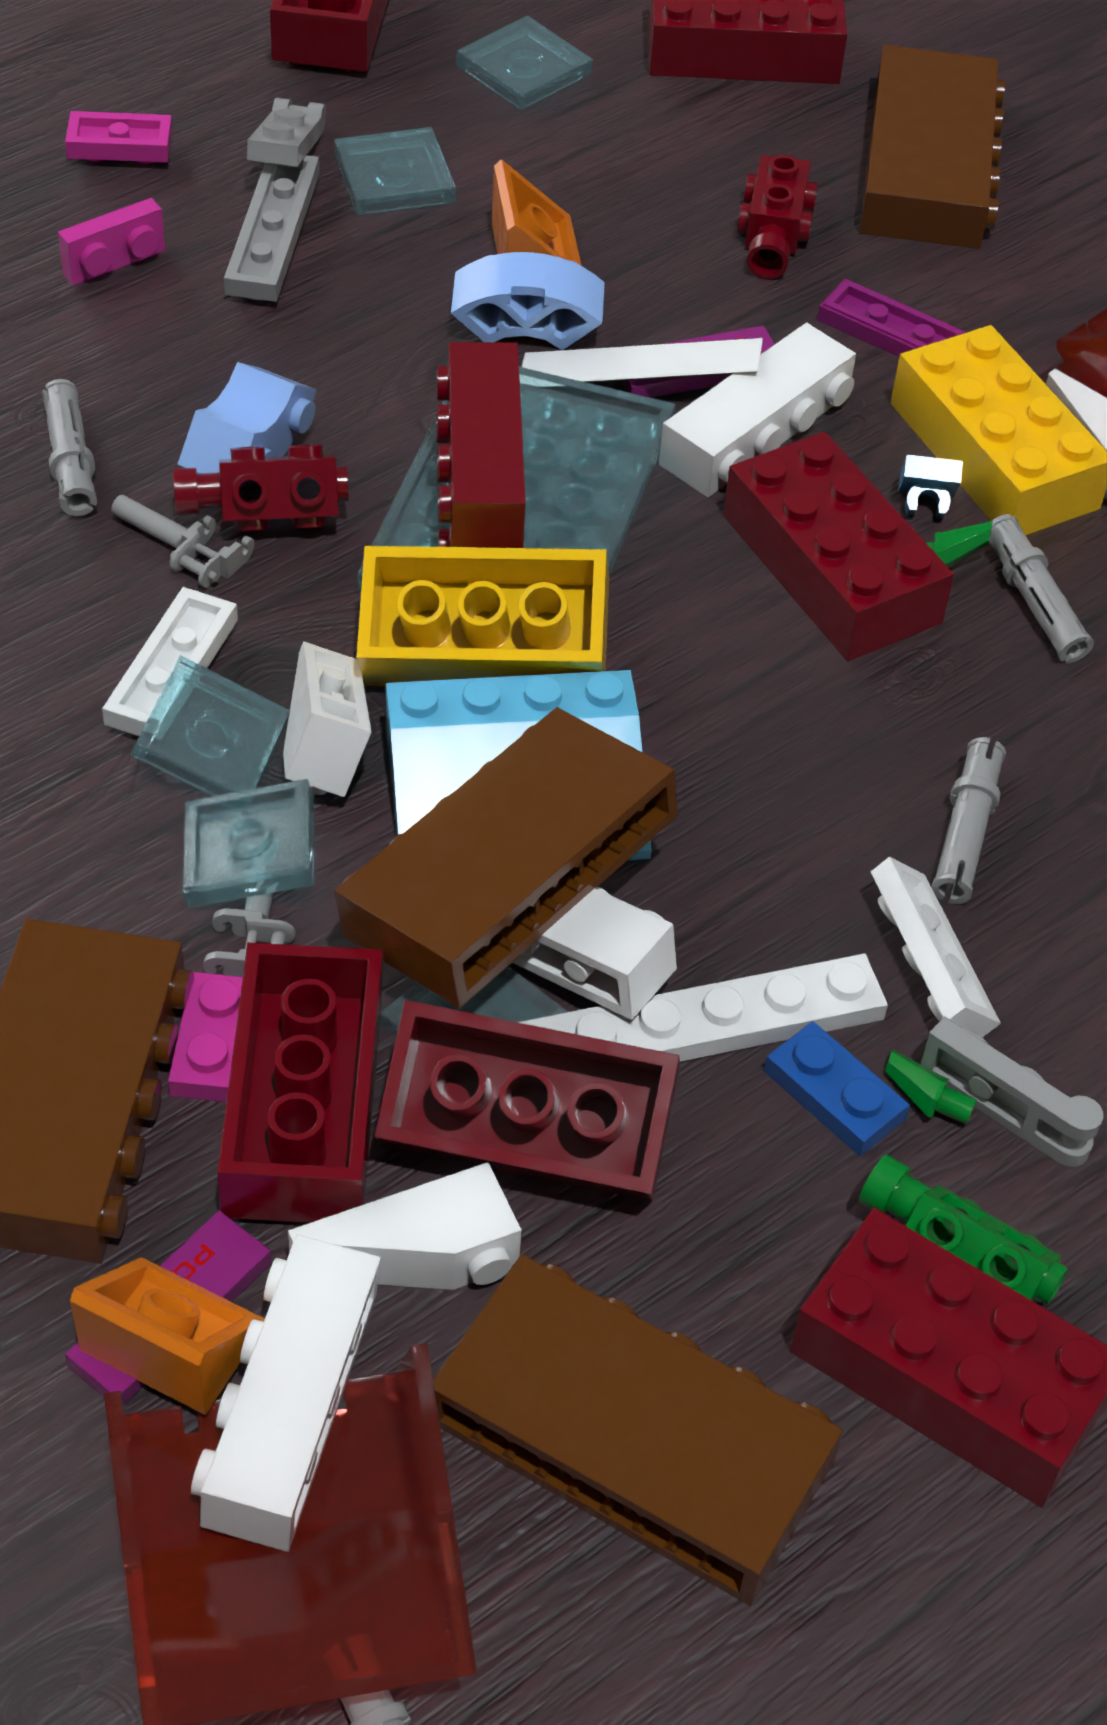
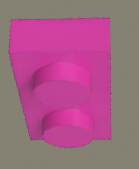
M71 111L65 139L67 159H85L92 162L103 160L136 161L142 164L153 162L168 163L173 134L172 115Z
M152 198L58 231L63 275L72 285H76L164 252L162 208Z
M193 972L194 981L183 1012L168 1079L169 1094L172 1097L226 1102L243 977Z

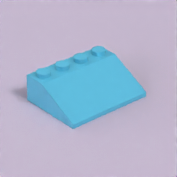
M631 670L386 683V738L396 834L399 835L408 830L431 811L442 798L453 793L476 774L486 762L493 760L521 737L527 728L538 723L556 707L642 752L639 712ZM651 840L628 860L651 859Z

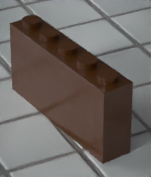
M883 44L875 90L860 234L981 248L984 230L994 229L999 203V199L996 198L1000 179L998 164L1002 147V138L999 137L1004 109L1001 107L1006 80L997 79L998 59Z
M556 707L538 723L527 728L521 737L493 760L486 762L476 774L453 793L442 798L431 811L408 830L397 835L386 848L363 867L348 875L343 883L334 890L343 937L363 949L382 950L383 962L460 1009L594 888L596 889L678 816L674 769Z
M25 918L0 988V1248L102 1264L109 1238H120L126 1221L128 1205L127 1197L122 1196L127 1178L137 1179L140 1174L145 1151V1139L140 1137L144 1120L154 1121L157 1116L162 1092L161 1080L157 1079L161 1063L171 1064L173 1061L178 1039V1026L173 1023L177 1009L184 1010L186 1008L194 981L193 971L184 968L182 942Z
M523 1254L516 1260L428 1386V1422L749 1606H752L834 1464L844 1430L833 1424L829 1417L819 1408L805 1402L795 1403L767 1388L764 1382L751 1371L742 1367H729L701 1352L698 1345L687 1336L672 1331L666 1333L639 1318L635 1311L626 1303L612 1297L602 1298L576 1284L574 1279L562 1268L550 1263L540 1264Z

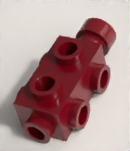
M761 154L757 175L747 174L744 202L741 203L737 234L747 235L745 247L749 248L747 265L749 270L759 278L775 279L780 277L788 267L790 253L796 254L798 242L808 243L818 187V183L808 181L811 161L799 160L789 155L769 156Z
M322 444L289 445L288 456L265 457V447L262 446L230 448L231 459H219L220 472L197 473L196 468L173 469L176 515L199 514V508L222 507L223 521H235V530L270 528L269 519L292 518V527L295 528L327 526L326 516H339L338 502L349 501L347 467H336L335 455H323ZM307 477L317 480L320 487L318 494L310 499L301 497L297 492L298 483ZM253 480L261 486L262 492L257 500L246 501L241 498L239 487L244 481Z

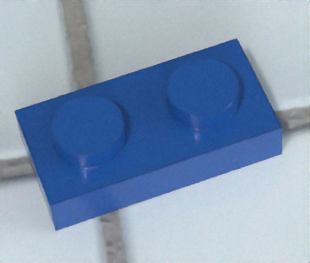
M814 1021L766 1057L764 1072L859 1157L906 1120L910 1104Z

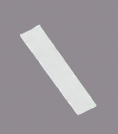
M763 338L529 352L524 355L519 375L520 385L758 371Z

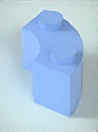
M511 252L488 255L455 272L451 314L483 342H496L505 337L529 336L546 340L559 349L564 350L602 324L605 282L574 261L548 254Z
M237 362L232 376L220 396L207 408L195 411L178 465L185 468H196L198 473L220 472L219 459H231L230 448L262 446L265 447V457H283L298 432L305 433L311 426L315 416V403L313 400L317 390L265 369ZM244 481L239 488L250 486L256 483V481Z

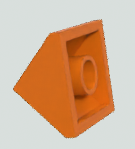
M501 159L494 165L492 229L497 254L511 252L542 253L571 260L582 266L571 216Z
M143 1257L74 1287L70 1298L80 1351L204 1415L207 1414L240 1364L243 1342L251 1321L256 1319L264 1322L265 1318Z

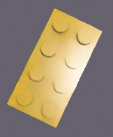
M992 325L900 354L890 404L936 458L963 461L960 486L990 521L1001 515L1010 514L1012 517L1015 516L1021 529L1025 535L1101 509L1107 488V451Z
M365 546L356 656L365 685L386 686V683L606 671L609 600L607 550Z

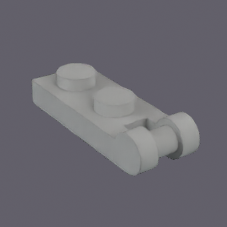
M275 98L272 112L248 138L247 160L297 167L324 132L326 105L309 102L308 107L292 105L291 99Z
M945 1016L930 1031L921 1065L950 1079L947 1087L976 1099V1109L1064 1166L1076 1167L1087 1161L1094 1144L1093 1138L1097 1135L1104 1118L1101 1106L1094 1099L1079 1095L1070 1098L1045 1082L1033 1069L1019 1065L988 1045L976 1032L962 1028Z

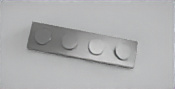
M306 155L297 167L265 162L224 276L225 295L277 302L320 174L319 157Z

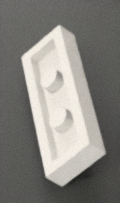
M182 587L103 706L104 725L160 743L238 621L237 604Z
M888 857L871 871L882 894L878 898V903L885 916L899 928L906 942L902 947V951L907 962L919 975L923 976L931 993L927 998L931 1011L939 1021L945 1016L962 1028L974 1031L981 1037H984L1000 1025L1001 1022L926 876Z

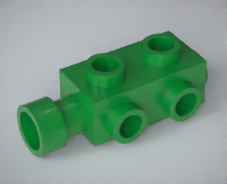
M885 1154L878 1161L862 1188L858 1200L859 1203L871 1210L876 1208L886 1215L890 1212L907 1222L905 1226L1033 1302L1037 1303L1039 1300L1047 1306L1051 1303L1069 1271V1268L1059 1263L1061 1255L1042 1245L1036 1237L1022 1233L985 1212L974 1201L968 1198H961L941 1185L930 1188L910 1176L912 1171L910 1167ZM956 1208L964 1210L968 1215H966L965 1213L961 1212ZM1018 1244H1021V1245L1026 1246L1030 1251H1028V1250H1026L1025 1248L1019 1246ZM1011 1256L1015 1259L1018 1266L1013 1263Z

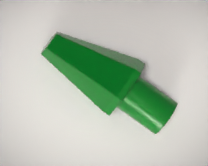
M993 521L945 532H935V542L926 543L946 566L950 568L989 544Z
M892 1049L885 1072L927 1117L933 1118L935 1112H939L967 1125L977 1100L947 1087L950 1079Z

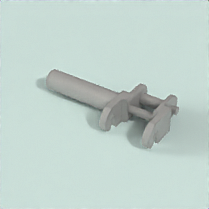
M119 495L111 507V512L114 516L176 548L170 555V569L177 573L186 568L199 575V585L204 588L211 586L221 576L229 579L249 560L254 550V540L248 536L243 537L241 544L235 541L230 547L224 546L218 553L204 546L210 540L216 528L215 519L208 515L204 517L203 524L196 521L187 529L125 495ZM203 554L210 558V560L204 565L195 560V558Z
M264 839L257 845L245 909L224 908L217 910L213 916L212 925L216 931H224L226 923L230 922L235 936L247 937L245 949H240L238 953L223 951L208 953L203 964L206 973L215 974L218 965L224 967V975L243 977L247 942L288 944L294 940L296 931L291 924L281 920L269 919L282 853V847L278 842Z

